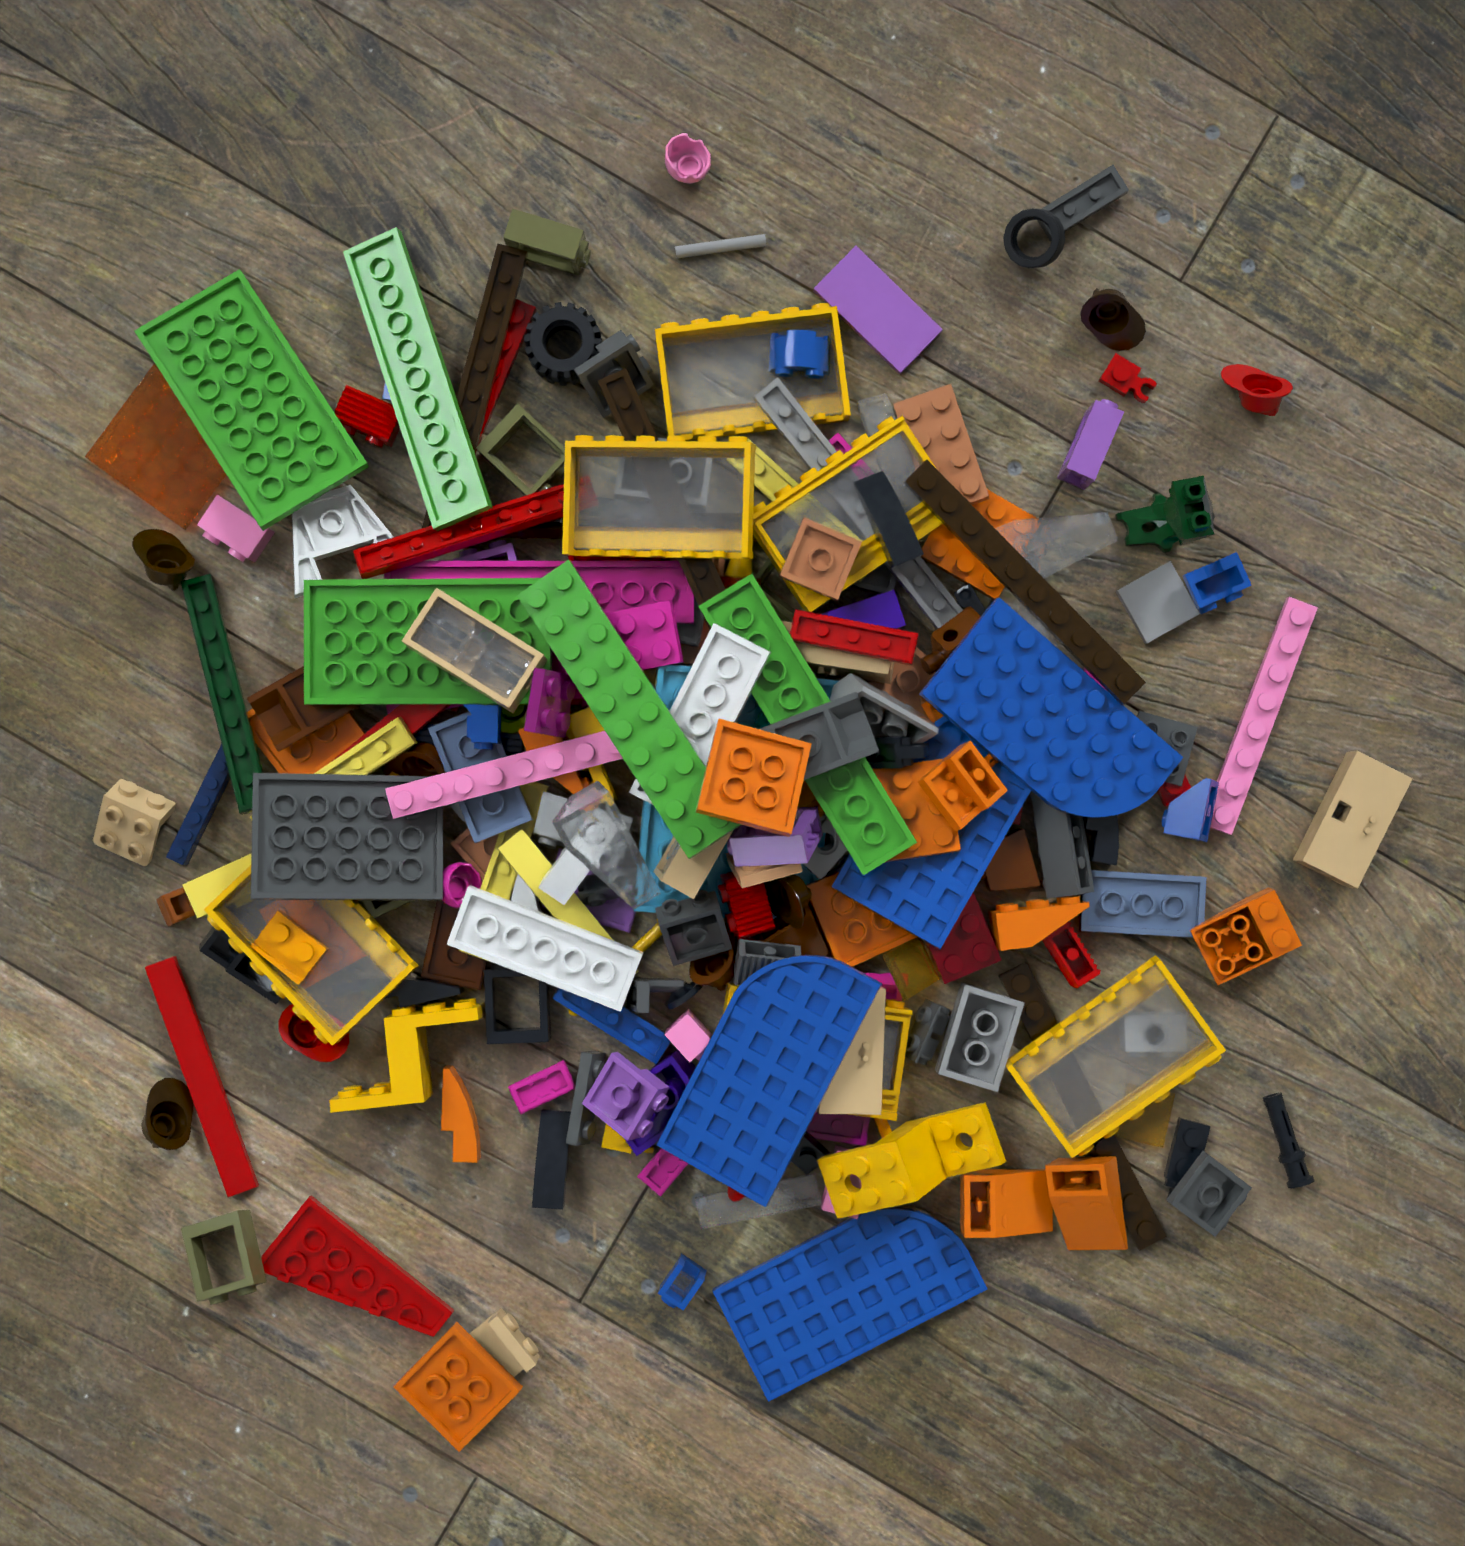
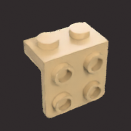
M120 779L103 796L93 842L99 847L142 866H147L152 860L160 827L174 813L176 803L160 794L139 787L133 782Z
M502 1308L498 1309L469 1333L513 1377L523 1369L527 1373L537 1364L540 1356L535 1343L529 1337L525 1338L518 1329L519 1325L510 1313L506 1314Z

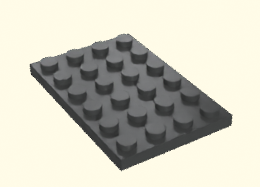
M253 773L251 900L442 901L443 806L393 819L385 791L389 787L431 776Z

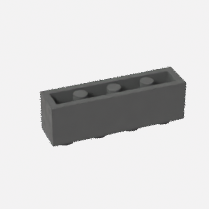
M1031 791L1029 796L1033 804V824L1037 830L1038 855L1041 859L1043 870L1042 883L1046 890L1047 899L1094 892L1083 817L1059 811L1045 803Z

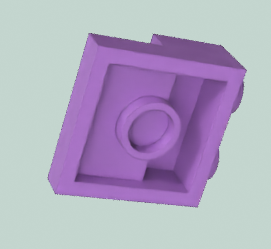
M613 1052L582 1104L629 1141L640 1137L643 1138L650 1132L653 1127V1122L650 1119L655 1111H661L669 1100V1097L665 1095L669 1086L649 1070H640L619 1052Z

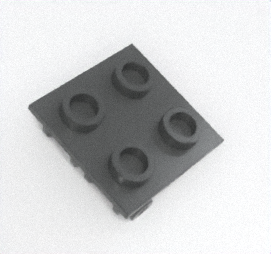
M1139 711L1137 717L1183 757L1165 781L1182 786L1198 727Z

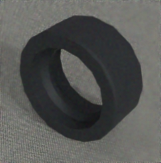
M1036 208L1022 210L1013 216L1006 226L1003 237L1004 247L1009 258L1019 266L1026 268L1045 267L1054 262L1063 251L1065 243L1064 227L1059 218L1050 211ZM1031 220L1044 222L1051 231L1052 240L1050 247L1044 254L1038 257L1025 255L1021 252L1017 242L1020 228Z

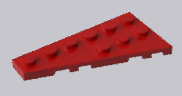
M312 1195L308 1197L261 1256L264 1272L276 1277L277 1280L304 1287L307 1291L350 1307L361 1308L369 1311V1314L378 1317L383 1316L398 1322L399 1325L432 1337L436 1335L454 1312L453 1308Z

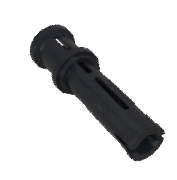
M1282 1092L1263 1097V1101L1281 1153L1278 1159L1280 1163H1283L1289 1180L1286 1184L1288 1188L1292 1189L1309 1185L1315 1180L1313 1175H1309L1304 1157H1306L1305 1150L1299 1148Z

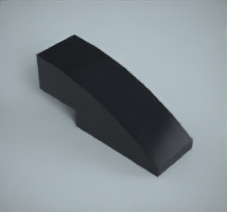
M884 471L855 481L854 486L876 540H879L890 568L922 556L924 553L915 532Z
M1117 815L1083 817L1085 829L1092 830L1089 848L1090 861L1117 865L1119 851Z
M212 927L199 944V951L223 966L227 973L274 1004H277L281 997L271 988L273 984L266 975L260 976L252 969L249 964L252 960L244 952L240 954L232 948L228 942L230 937L223 930L218 931Z
M541 1110L532 1208L563 1210L565 1206L570 1144H566L571 1111Z

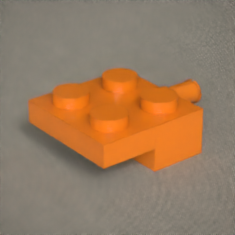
M971 740L956 747L918 781L919 785L955 832L961 830L981 811L988 809L1008 791L992 770V767L998 762L989 754L983 758Z

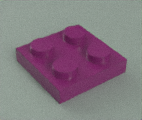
M534 668L524 731L566 738V732L571 723V701L576 692V686L568 674Z

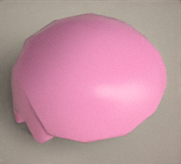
M682 133L672 137L666 145L665 166L668 173L674 179L688 184L696 183L704 179L710 170L711 154L706 146H704L702 140H693L689 138L687 133Z

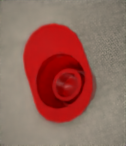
M1233 364L1224 367L1221 371L1222 380L1230 387L1238 390L1242 406L1251 412L1275 416L1278 413L1282 398L1290 394L1293 389L1292 383L1288 380L1273 376L1252 366Z
M293 1004L289 1005L281 1013L278 1020V1031L282 1040L293 1050L318 1062H332L339 1059L347 1051L350 1043L349 1033L333 1046L329 1042L325 1044L315 1035L314 1030L316 1028L308 1020L303 1021L292 1010ZM330 1015L341 1028L345 1026L339 1019Z

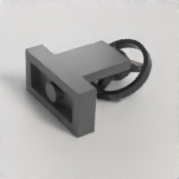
M634 977L627 995V1008L636 1013H649L650 992H669L671 994L665 1005L668 1010H671L693 997L700 991L703 985L695 984L693 981L687 983L679 978Z

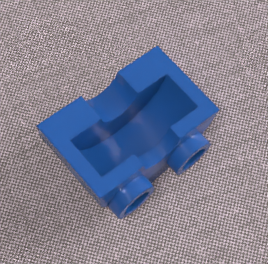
M787 330V335L772 333L770 336L769 372H775V376L792 377L793 371L805 372V377L811 379H821L824 375H829L830 336L816 337V331Z
M1237 552L1182 576L1200 614L1217 608L1216 601L1222 598L1228 603L1244 596L1241 590L1252 586Z

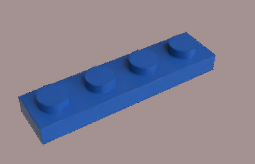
M560 988L552 997L560 1004L655 1064L658 1063L670 1044V1040L664 1035L663 1031L624 1006L620 1012Z

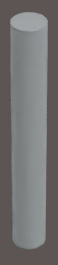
M765 234L675 246L676 258L766 246Z

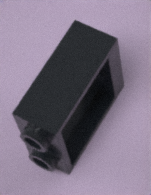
M492 963V968L485 969L487 1044L549 1042L551 1040L549 984L538 980L540 1027L496 1029L494 978L527 975L496 963Z

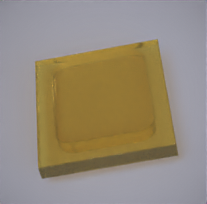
M919 937L883 955L903 1000L911 998L940 980Z
M1126 1082L1124 1096L1140 1085ZM1170 1093L1167 1098L1159 1103L1153 1101L1144 1108L1145 1112L1133 1121L1128 1119L1119 1125V1130L1115 1133V1136L1163 1148L1175 1093Z

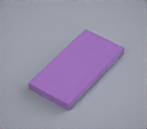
M857 246L813 289L830 307L837 306L838 316L899 375L943 330Z

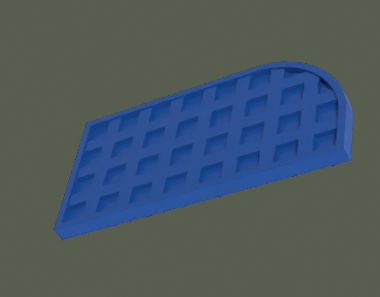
M999 597L995 598L919 693L920 696L1045 803L1067 814L1081 817H1108L1128 812L1148 801L1183 759L1176 750L1124 705H1121L1107 690Z
M943 716L934 722L939 728L938 734L924 742L929 743L930 756L915 758L913 763L944 759L956 747L970 740L983 758L988 753ZM998 762L992 767V770L1008 791L988 809L981 811L966 826L958 830L960 852L885 862L865 875H862L853 858L849 855L832 888L940 950L1031 790Z
M820 955L792 956L775 961L757 970L734 992L657 1146L766 1208L882 983L840 960Z
M889 1207L859 1214L858 1219L849 1218L713 1288L712 1291L769 1402L987 1290V1287L967 1247L952 1229L938 1219L923 1212L909 1208Z

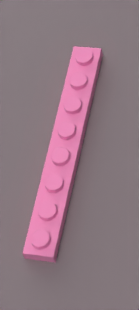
M1287 597L1217 779L1219 786L1210 826L1212 829L1228 835H1232L1318 607L1292 597Z
M602 731L389 787L385 791L392 817L395 819L623 758L607 733Z

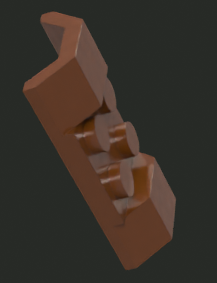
M304 666L247 697L248 702L259 717L278 752L360 707V705H305Z

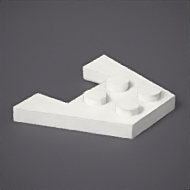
M351 485L331 490L292 513L295 598L304 596V580H322L315 561L394 537Z

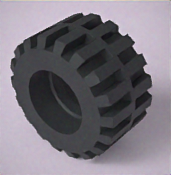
M557 302L555 307L550 309L547 305L542 308V314L536 312L532 316L533 323L528 322L526 327L528 333L524 335V342L529 361L541 378L545 377L549 383L559 382L560 386H567V382H572L573 385L579 384V378L574 369L599 353L595 347L603 342L599 327L593 316H589L586 309L581 306L577 309L573 303L568 302L567 306H562L561 302ZM560 330L576 332L582 339L581 348L574 356L568 359H557L550 356L546 345L554 333Z

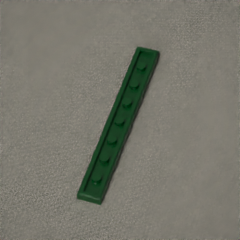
M206 574L181 582L238 810L243 815L252 812L253 773H263L213 576Z

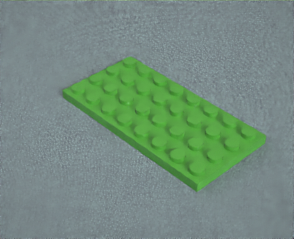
M240 269L134 330L262 531L369 467Z
M541 578L304 580V704H497L409 649L402 642V639L434 590L438 588L544 654L547 662L542 669L552 671V649L517 597L520 592ZM483 628L477 639L489 645L495 635ZM531 687L520 704H528Z

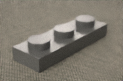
M1111 165L1043 207L1042 210L1050 211L1058 217L1064 227V232L1127 194L1129 189L1114 165ZM1037 220L1051 241L1052 237L1049 227L1044 222Z
M599 1051L581 1052L566 1144L575 1146L590 1144L595 1134V1114L586 1108L582 1102L606 1063L604 1061L606 1053Z

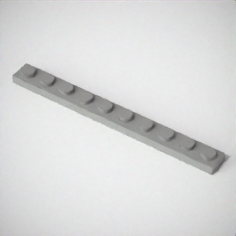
M777 377L757 393L753 399L809 470L815 467L819 471L828 465L825 460L837 451ZM847 467L821 485L866 540L874 532L854 486V482L859 479L850 467ZM921 557L894 568H890L888 561L884 563L936 629L963 611Z

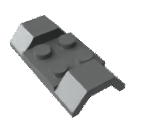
M857 692L760 728V730L812 743L804 780L879 752Z

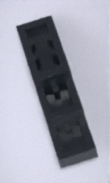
M388 977L366 978L332 985L334 997L365 991L368 1003L391 980ZM406 977L384 999L397 996L400 1008L459 995L464 992L463 986L429 979Z

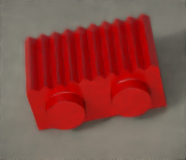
M345 386L334 413L347 433L351 436H354L356 432L367 436L366 442L382 448L383 444L392 447L400 429L393 405L351 386Z
M733 872L720 875L722 884L717 885L721 902H727L730 913L725 915V919L730 933L735 931L738 938L742 939L775 929L764 883L741 888Z
M1067 922L1042 941L1069 985L1073 988H1079L1098 976L1101 970L1097 969L1094 959L1090 958L1091 954L1087 953L1084 943L1080 942L1081 938L1077 937L1078 933L1074 932V927H1070L1071 922Z

